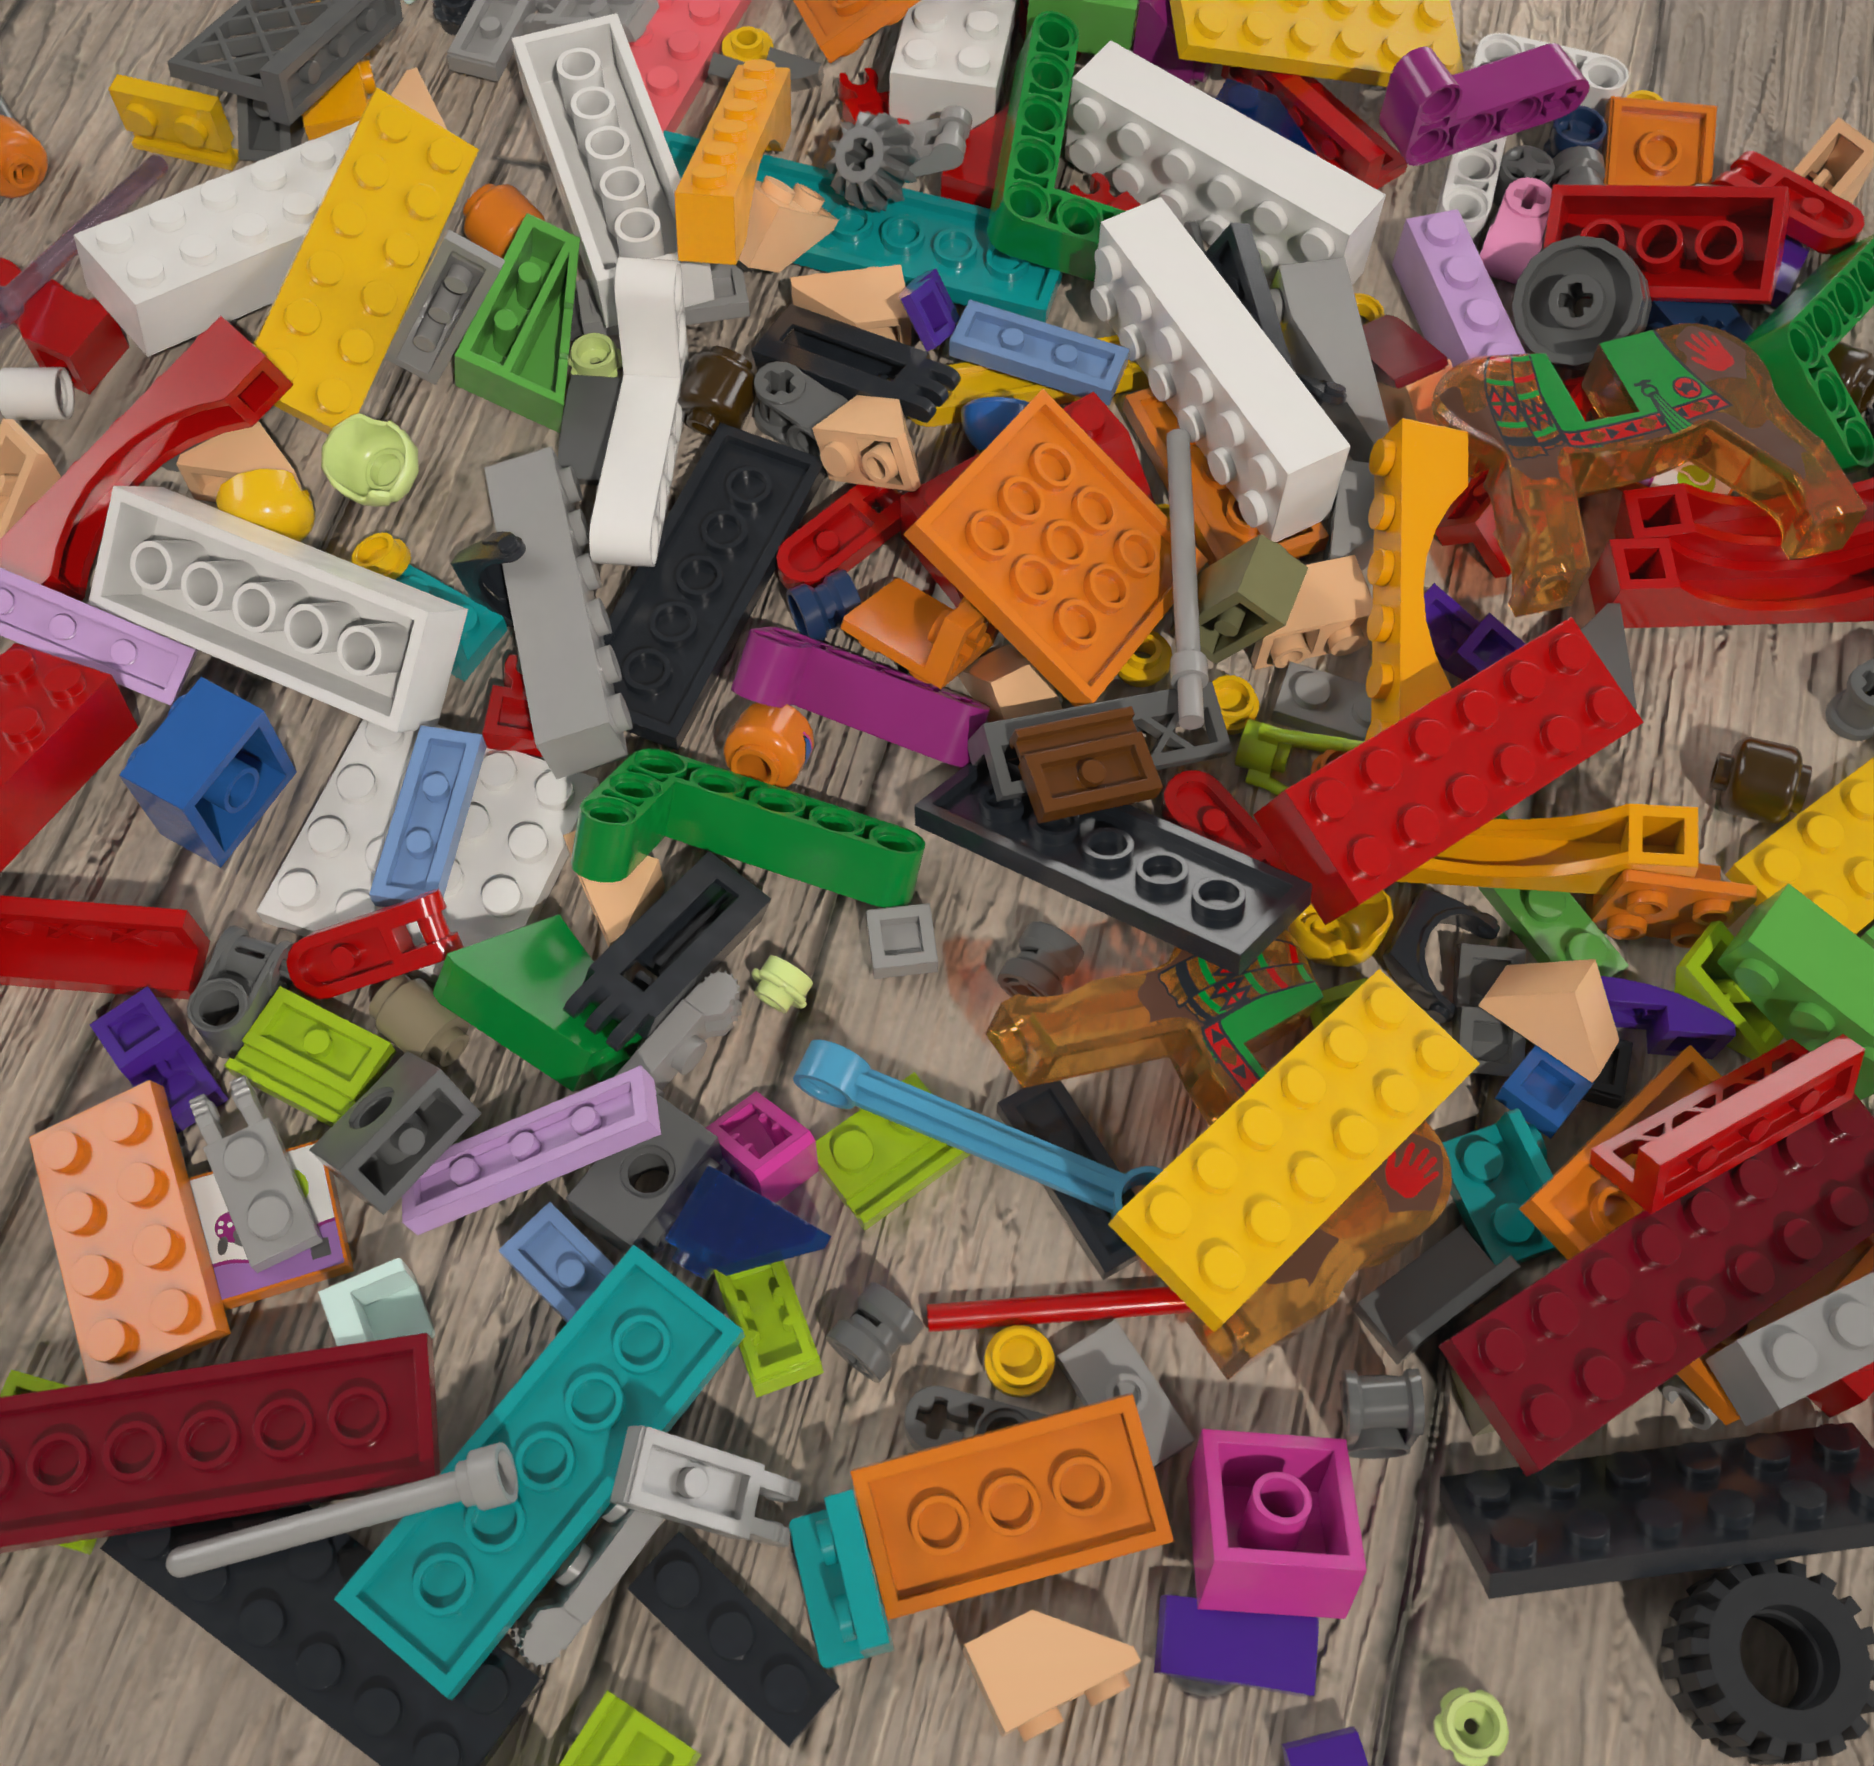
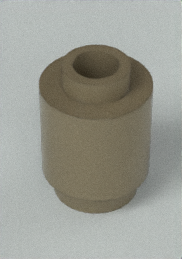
M404 974L393 977L378 990L369 1006V1014L376 1020V1029L404 1053L408 1051L434 1066L440 1065L445 1067L452 1064L460 1057L468 1045L469 1036L467 1031L469 1023L439 1004L432 994L434 989L422 979L411 980Z

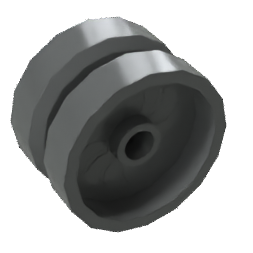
M1575 236L1553 242L1535 255L1517 280L1512 303L1516 330L1530 350L1536 354L1546 353L1551 363L1561 368L1585 372L1612 365L1599 343L1645 332L1652 306L1648 281L1634 260L1625 251L1607 240L1586 236ZM1586 296L1594 299L1592 307H1583L1584 315L1578 317L1575 313L1577 301Z

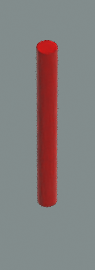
M1169 1286L926 1304L928 1332L1194 1313Z

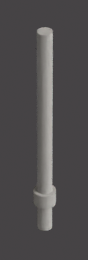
M1174 429L1166 436L1176 654L1170 659L1171 685L1178 692L1179 725L1184 729L1193 730L1200 728L1204 724L1203 688L1206 687L1209 681L1208 661L1206 655L1201 652L1190 435L1184 429Z

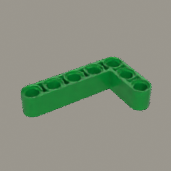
M1046 11L1036 16L1017 59L987 225V236L991 244L998 251L1006 255L1095 282V251L1099 245L1101 222L1126 211L1055 188L1079 42V31L1075 23L1068 16L1060 12Z
M1874 234L1849 246L1836 255H1830L1740 345L1746 351L1745 381L1766 418L1809 452H1801L1806 477L1803 481L1813 487H1818L1869 467L1874 462V439L1827 355L1874 306Z
M642 749L631 754L581 802L571 857V867L579 876L591 881L602 883L622 881L635 870L664 837H668L877 907L891 908L911 904L926 843L917 833L892 823L661 749Z

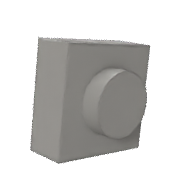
M930 903L866 910L874 979L938 972V956Z

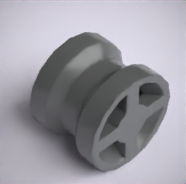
M1524 145L1509 149L1503 155L1492 200L1496 207L1500 208L1506 189L1510 183L1517 179L1526 177L1536 178L1549 185L1555 169L1552 158L1543 150L1533 146Z

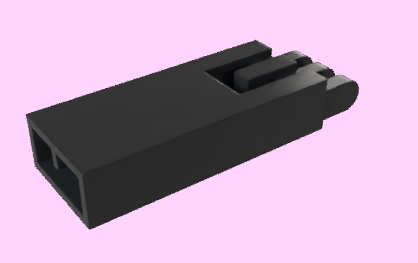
M789 304L751 349L757 371L768 363L776 361L788 362L795 365L804 374L830 391L842 395L848 401L856 395L899 399L904 418L908 416L925 423L929 422L935 415L936 407L942 406L949 397L948 391H953L961 381L960 374L954 368L931 360L930 354L926 351L793 304ZM793 329V331L791 332V334L785 339V337H786V336L790 333V331Z
M708 851L589 966L583 985L568 999L563 1007V1011L575 1019L591 1003L597 1006L584 1025L594 1035L599 1034L612 1020L619 1023L606 1040V1044L616 1052L621 1050L636 1033L647 1040L682 999L685 1000L693 989L705 980L704 977H708L710 972H713L762 921L771 898ZM636 962H639L658 978L653 982L652 978L640 970L631 983L623 975Z

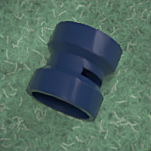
M1579 105L1570 114L1553 120L1550 128V138L1544 144L1542 150L1552 159L1561 151L1575 146H1589L1598 150L1606 135L1607 124L1597 111Z
M844 569L826 575L823 583L818 584L815 588L804 583L790 588L786 592L789 609L799 634L818 641H824L831 629L836 630L840 628L844 616L861 604L856 587Z

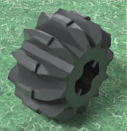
M859 111L855 125L851 122H840L843 133L840 141H828L831 149L836 152L835 157L824 164L828 172L834 175L830 186L837 194L845 197L848 200V204L860 210L870 207L876 211H886L889 199L895 202L905 201L902 186L905 182H918L915 175L909 171L913 164L922 159L918 151L911 148L915 137L909 129L898 124L897 119L889 114L878 113L875 116L869 112Z

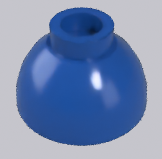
M986 397L969 401L961 408V422L969 442L981 453L1029 402L1005 397Z

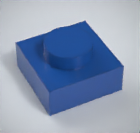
M1535 1045L1502 1085L1495 1099L1510 1110L1519 1108L1526 1122L1533 1124L1541 1133L1551 1139L1583 1100L1594 1082H1590Z

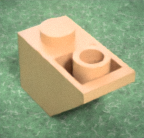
M765 176L763 182L755 181L747 239L738 260L749 268L779 273L832 232L839 220L822 208L825 199L814 190L799 183H796L794 188L791 189L783 182L771 176Z
M901 265L790 277L793 305L911 346V321L899 299V294L905 288Z
M856 395L812 428L820 451V458L829 480L912 492L921 486L915 451L899 399Z
M1355 555L1305 565L1308 567L1286 626L1255 643L1251 657L1254 670L1270 666L1288 668L1290 661L1299 664L1305 659L1331 653L1335 656H1345L1359 650L1361 647L1367 646L1369 641L1367 637V621L1373 609V598Z
M1030 1610L964 1644L962 1651L1001 1737L1018 1729L1024 1743L1063 1723L1064 1719L1058 1708L1085 1694L1090 1706L1093 1707L1131 1687L1125 1672L1133 1669L1141 1662L1135 1648L1131 1645L1035 1610Z

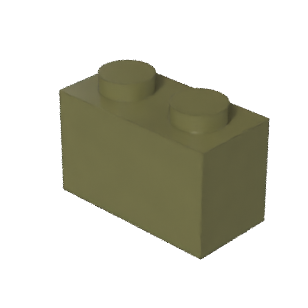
M1260 534L1197 574L1201 652L1206 655L1207 659L1217 664L1286 626L1308 567L1290 555L1283 546ZM1173 622L1169 632L1175 636V623Z

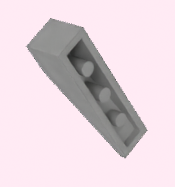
M448 229L405 310L384 359L436 385L501 271L505 260Z
M1345 257L1280 265L1271 285L1270 293L1276 306V313L1287 349L1291 355L1292 366L1298 374L1345 386L1347 398L1343 405H1333L1323 401L1321 408L1350 444L1349 455L1352 460L1369 463L1370 454L1375 442L1389 432V427Z

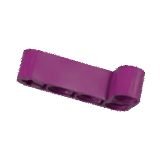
M1556 43L1545 44L1455 75L1450 74L1432 48L1426 46L1418 47L1404 55L1394 66L1379 116V124L1408 165L1419 166L1564 117L1578 108L1589 93L1590 85L1563 48Z
M762 627L749 631L731 687L734 693L748 700L777 708H783L786 704L790 706L795 705L930 758L958 767H964L971 762L968 752V740L982 724L986 723L990 707L967 696L945 688L939 689L933 684L919 681L906 673L805 635L778 627Z

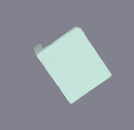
M401 1258L393 1259L318 1292L337 1346L428 1333L432 1339L435 1336V1329L415 1275Z

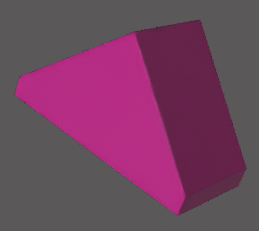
M757 1091L706 1127L707 1130L718 1137L724 1160L765 1211L819 1171L816 1141L811 1132Z

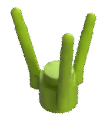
M1249 718L1239 743L1235 766L1249 769L1245 783L1264 788L1278 796L1289 787L1271 777L1273 771L1285 773L1293 747L1318 752H1325L1327 749L1348 752L1365 741L1287 730Z

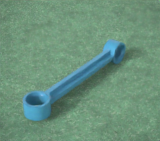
M812 1040L793 1077L794 1083L802 1091L825 1104L842 1109H851L854 1106L1108 1211L1111 1213L1112 1219L1123 1208L1121 1197L1127 1190L1139 1185H1148L1163 1171V1169L1154 1166H1142L1134 1168L1126 1174L875 1071L858 1054L830 1041Z

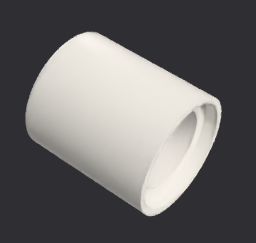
M8 367L0 369V411L6 419L69 420L72 417L75 402L74 389L71 377L64 367Z

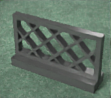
M239 0L167 61L170 75L173 78L267 103L271 121L290 126L403 21L400 0H320L321 2L292 6L318 0ZM283 7V8H281V9H275V10H269V11L259 12V11H261V10H267V9H272V8ZM312 22L311 24L301 25L302 23ZM291 25H292V27H290V28H284V29H279V30H273V31L263 32V30L274 29V28H280V27H285V26H291ZM254 32V34L229 38L230 36ZM283 48L279 51H271L273 49ZM263 52L262 54L251 55L235 59L232 58L234 56ZM224 59V61L201 64V62ZM260 73L261 79L252 78L247 75Z

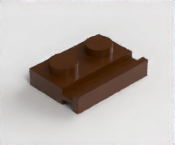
M1132 706L1014 730L1009 743L1011 749H1016L1020 763L1018 768L1038 824L1155 799L1163 786L1143 733L1136 730L1132 719L1135 715Z

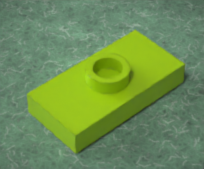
M779 1246L713 1269L729 1318L744 1331L745 1338L739 1344V1348L756 1398L824 1373L821 1360Z

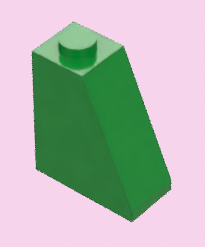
M559 914L447 953L432 993L439 1004L572 1092L614 1077L635 1054L643 1038L636 1033L621 1050L616 1052L606 1044V1040L619 1023L612 1020L599 1034L594 1035L584 1025L597 1006L591 1003L575 1019L563 1011V1007L568 999L583 985L588 968L594 961Z

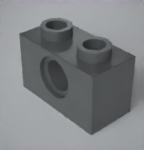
M407 1051L309 1151L353 1194L384 1215L482 1113L440 1068Z
M657 1093L661 1135L596 1161L566 1197L576 1219L624 1254L633 1245L645 1254L650 1250L654 1253L661 1251L672 1239L680 1225V1219L677 1217L693 1196L698 1199L704 1197L717 1182L723 1170V1165L720 1164L723 1156L718 1137ZM658 1170L669 1175L666 1184L656 1192L642 1193L634 1189L638 1178L648 1171Z

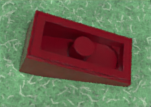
M1387 314L1362 325L1377 382L1400 389L1446 369L1445 366L1449 365L1447 357L1396 316Z

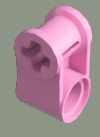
M1520 178L1510 183L1506 189L1495 222L1490 225L1480 253L1482 262L1490 277L1517 284V280L1530 260L1540 253L1544 242L1542 236L1548 221L1552 189L1545 182L1536 178Z

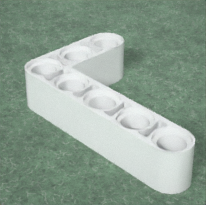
M1504 33L1489 34L1479 42L1471 69L1550 43ZM1561 46L1590 85L1589 93L1580 106H1586L1597 111L1605 119L1606 103L1611 96L1621 97L1628 81L1629 74L1626 66L1618 59L1607 55ZM1506 137L1448 156L1435 213L1458 209L1476 248L1491 209Z
M619 257L615 271V302L624 375L591 517L589 535L590 556L595 564L654 567L658 556L685 417L677 401L680 397L683 375L689 364L682 270L679 260Z

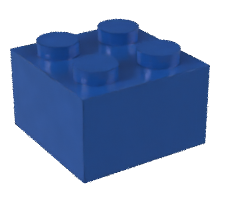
M200 677L187 694L180 696L173 703L167 718L148 741L139 745L131 753L126 767L119 776L162 836L221 868L297 771L264 710Z

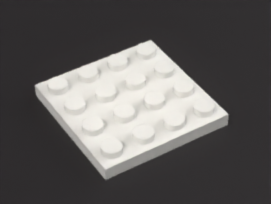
M362 720L256 911L264 923L306 937L317 930L385 908L375 906L369 893L419 729L395 733L367 720ZM440 725L435 726L436 728L449 729ZM486 748L444 894L447 908L442 910L450 932H458L464 947L537 921L569 855L563 835L576 831L580 804L599 786L597 778L579 772L556 779L545 760L518 751ZM417 921L406 924L414 946L425 943ZM444 961L408 973L436 983Z

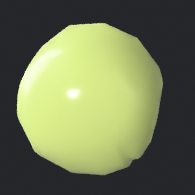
M355 414L334 426L322 445L321 469L331 485L348 499L364 506H389L392 502H398L409 493L419 472L418 448L406 431L400 429L391 420L386 422L372 419L364 414Z

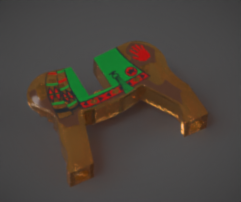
M1694 323L1676 324L1599 343L1581 383V387L1600 417L1593 421L1585 422L1546 353L1479 356L1466 360L1450 369L1440 379L1432 396V412L1437 424L1468 432V478L1478 477L1482 471L1489 469L1483 488L1491 499L1499 547L1511 570L1512 592L1508 605L1515 617L1572 605L1591 567L1577 498L1606 493L1610 488L1643 481L1673 470L1686 462L1693 463L1767 511L1780 527L1782 534L1781 548L1789 560L1842 549L1868 510L1824 441L1798 421L1781 402L1774 390L1771 376L1760 357L1737 337L1712 326Z
M1285 929L1239 976L1174 946L1166 962L1153 969L1096 979L1072 992L1062 995L1036 997L1016 994L1001 1002L985 1034L1023 1088L1169 1058L1189 1096L1211 1126L1270 1071L1264 1064L1257 1061L1253 1054L1300 1028L1324 996L1299 943ZM1424 1120L1217 1331L1213 1332L1193 1311L1185 1319L1227 1381L1313 1324L1337 1302L1339 1295L1353 1273L1382 1264L1394 1258L1438 1219L1450 1196L1452 1172L1445 1147L1435 1131Z

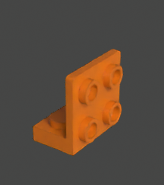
M895 578L846 614L840 626L844 632L856 638L864 648L883 654L908 669L909 673L917 680L933 684L939 689L945 687L994 644L999 632L965 596L959 606L953 610L901 578Z
M1699 863L1695 877L1626 869L1622 871L1604 895L1586 894V913L1600 930L1606 931L1607 935L1612 938L1636 940L1648 936L1671 939V943L1677 947L1691 948L1711 922L1722 921L1728 929L1757 900V887L1755 885L1721 881V866Z

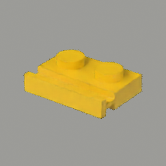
M120 74L116 75L108 90L126 131L133 132L135 136L131 142L135 149L233 170L239 159L238 149L232 148L231 142L234 136L218 96Z

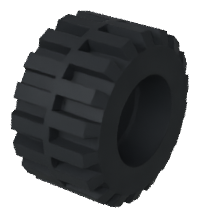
M1775 1560L1732 1566L1695 1582L1686 1589L1689 1597L1676 1601L1668 1614L1678 1623L1676 1626L1663 1630L1661 1646L1673 1649V1659L1662 1662L1665 1680L1677 1678L1681 1689L1680 1693L1671 1696L1679 1712L1692 1710L1698 1718L1690 1727L1703 1740L1718 1737L1720 1739L1718 1751L1732 1758L1748 1756L1749 1763L1759 1765L1789 1764L1818 1760L1817 1758L1834 1756L1847 1749L1846 1740L1860 1739L1870 1727L1860 1714L1874 1712V1691L1870 1689V1683L1874 1680V1660H1870L1867 1647L1874 1644V1631L1872 1626L1862 1629L1858 1626L1854 1616L1862 1611V1609L1851 1596L1837 1599L1832 1594L1837 1585L1834 1580L1824 1573L1806 1578L1807 1565L1789 1560L1776 1565ZM1751 1617L1762 1620L1779 1631L1787 1640L1795 1655L1799 1674L1798 1685L1793 1699L1785 1708L1770 1702L1762 1696L1752 1685L1744 1671L1740 1656V1640L1743 1629Z

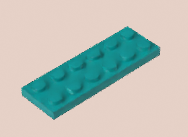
M633 1245L439 1474L455 1471L456 1464L459 1461L467 1460V1455L471 1450L502 1442L508 1447L517 1471L518 1495L516 1501L485 1511L480 1510L477 1505L466 1507L462 1501L404 1516L334 1600L446 1698L453 1700L611 1504L610 1499L628 1426H648L668 1433L745 1338L743 1329Z

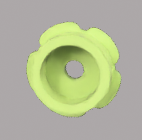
M589 333L579 337L573 343L568 358V364L572 367L571 375L618 377V370L623 367L621 351L616 348L615 343L610 337L601 333Z
M770 955L761 970L756 968L752 970V978L759 983L754 994L768 1006L779 1012L787 1013L791 1005L801 1009L807 1005L805 996L812 987L813 982L804 972L791 963L777 956Z
M1459 1687L1449 1691L1442 1697L1440 1701L1441 1713L1435 1716L1433 1722L1434 1734L1443 1749H1450L1454 1753L1453 1757L1458 1763L1465 1766H1483L1487 1763L1488 1757H1497L1503 1753L1508 1743L1509 1729L1503 1708L1494 1696L1484 1690L1469 1692L1467 1688ZM1467 1719H1472L1477 1724V1731L1474 1734H1469L1464 1728V1723Z

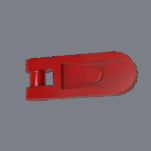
M1755 151L1742 153L1732 163L1730 171L1721 173L1711 183L1719 186L1788 187L1790 211L1786 234L1821 254L1836 255L1855 244L1865 225L1862 212L1852 203Z
M857 484L788 537L779 547L776 556L779 580L784 587L790 589L805 583L815 588L818 584L823 583L825 576L841 569L849 572L901 531V496L903 494L897 489ZM881 506L884 510L878 514L872 507L877 508Z
M1189 770L1175 775L1167 783L1161 803L1162 816L1166 821L1291 874L1262 828L1212 775L1199 770Z
M434 889L409 900L309 934L293 944L288 952L286 965L289 977L297 989L306 996L326 999L445 961L447 953L464 948L458 932H450L442 910L447 908L440 889ZM417 921L425 943L414 946L406 924Z

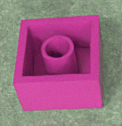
M1202 1429L1187 1475L1198 1609L1346 1619L1367 1571L1346 1439Z

